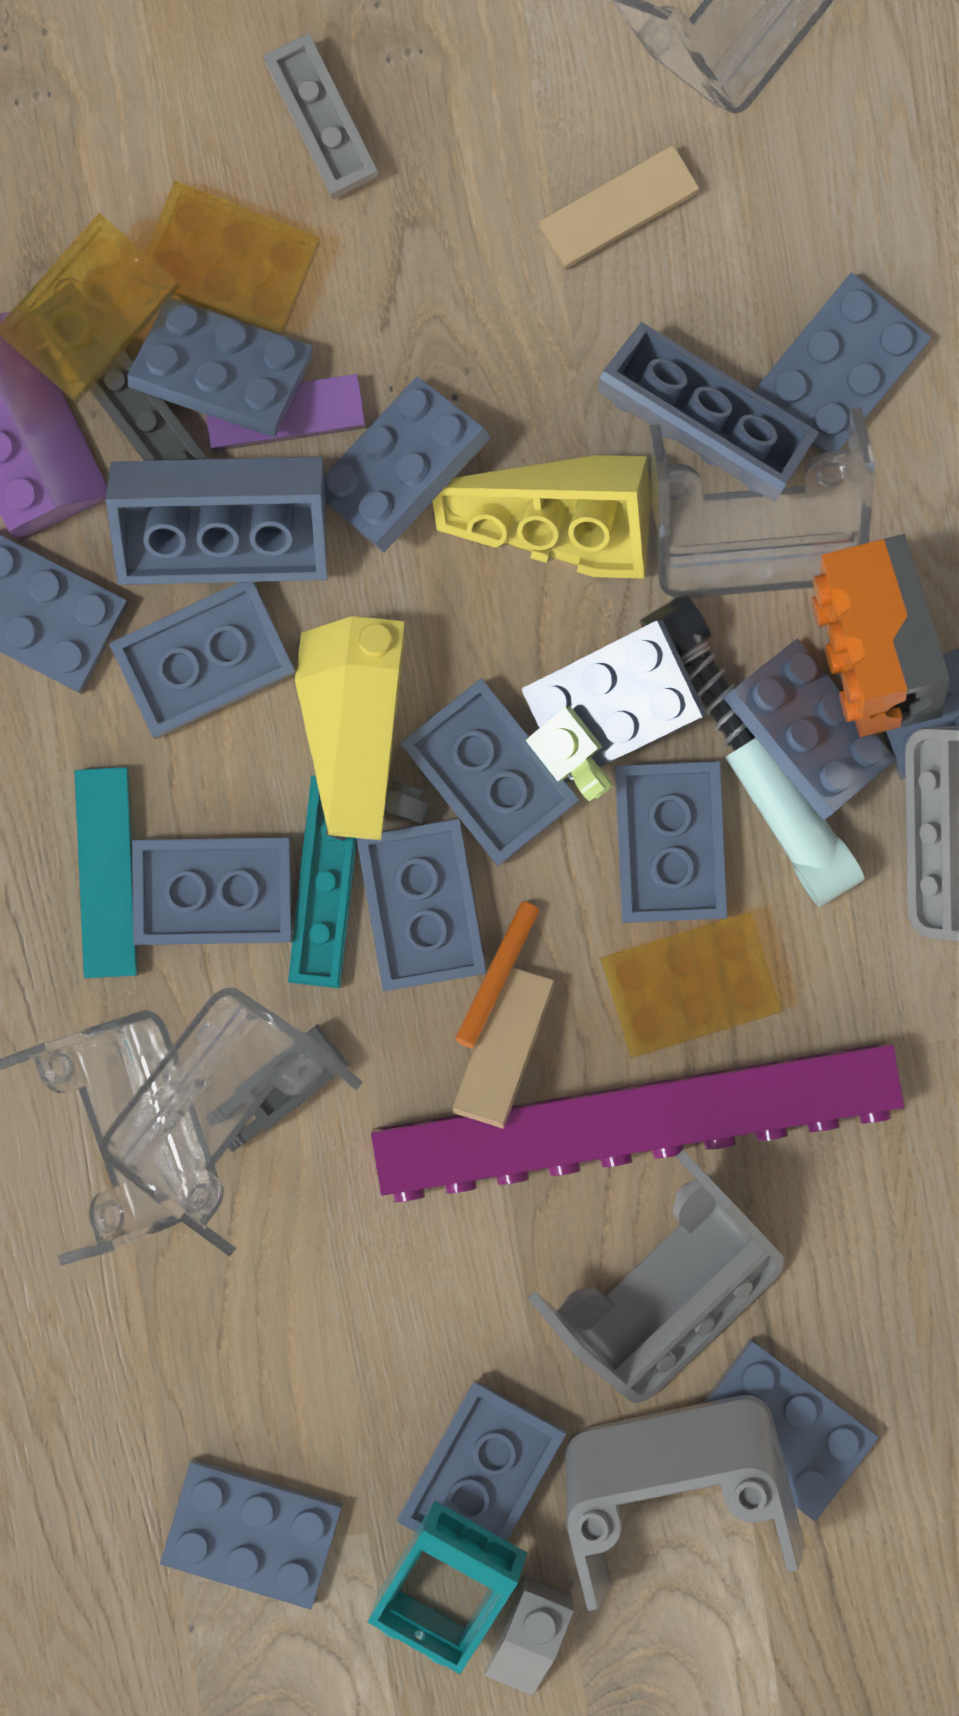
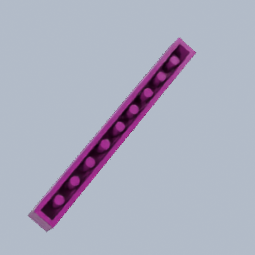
M881 1043L513 1105L504 1129L461 1115H454L373 1129L371 1131V1139L381 1196L393 1194L394 1202L398 1203L424 1198V1189L445 1185L446 1194L477 1189L476 1180L497 1177L498 1185L519 1183L529 1180L528 1171L548 1168L550 1176L572 1174L581 1171L580 1162L600 1159L601 1167H614L632 1163L631 1154L652 1150L654 1159L673 1157L684 1150L683 1145L704 1142L705 1150L721 1149L735 1146V1136L756 1133L757 1141H767L787 1137V1127L807 1124L808 1132L833 1130L840 1128V1118L859 1115L861 1124L881 1122L892 1119L890 1110L904 1108L894 1045Z

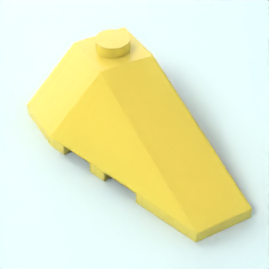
M593 455L455 477L432 501L437 531L494 548L507 544L532 552L531 559L547 563L548 557L577 565L576 572L591 577L645 579L651 505L647 456Z
M350 616L301 633L295 685L316 773V781L328 835L372 840L382 839L404 654L405 621Z

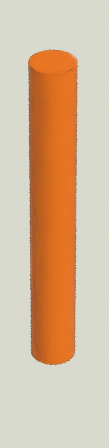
M528 902L520 903L464 1018L455 1040L465 1047L474 1048L540 910L533 904Z

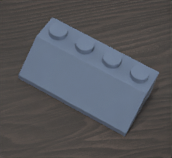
M643 322L637 326L599 378L598 393L610 399L618 408L631 412L655 427L663 436L676 440L700 455L706 463L721 468L743 482L751 491L762 494L774 502L782 493L819 433Z
M323 457L111 462L105 500L118 585L327 580L326 495Z

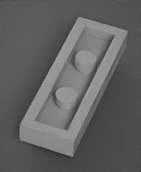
M308 33L263 55L264 63L332 200L378 178V171L310 34Z

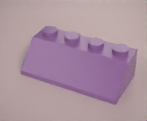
M17 310L0 313V515L8 531L21 541L104 501L107 483L24 312Z

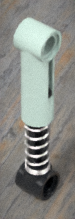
M682 593L639 620L642 628L657 620H663L699 699L706 706L705 711L707 715H711L716 722L714 730L723 733L726 738L724 745L731 746L734 751L725 758L788 855L795 874L813 902L821 908L864 881L863 872L845 843L835 835L826 819H821L724 700L723 697L735 688V684H728L723 676L725 669L718 668L713 659L716 653H711V646H708L706 641L711 637L710 630L690 597L686 593Z

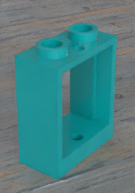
M434 1500L381 1587L367 1623L380 1629L386 1636L397 1639L421 1652L432 1662L444 1665L454 1672L461 1674L517 1586L527 1552ZM423 1551L489 1588L465 1627L400 1591Z

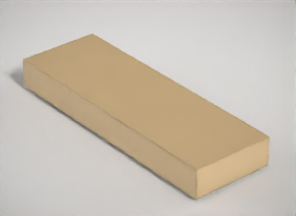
M671 145L540 220L539 228L563 269L566 270L697 195L699 187L675 146Z
M512 968L475 1044L453 1105V1112L455 1114L503 1129L505 1128L554 989V980Z

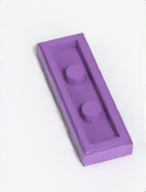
M357 374L301 382L275 438L206 414L212 451L366 428Z

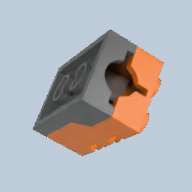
M901 534L822 554L820 575L813 576L816 596L811 597V604L817 626H827L830 643L825 644V651L830 671L833 675L841 673L844 691L839 692V698L846 722L855 721L859 737H864L942 717L950 676L906 535Z

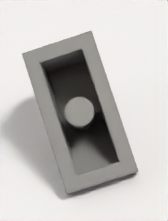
M523 1575L484 1671V1676L533 1695L554 1662L574 1613L572 1594Z

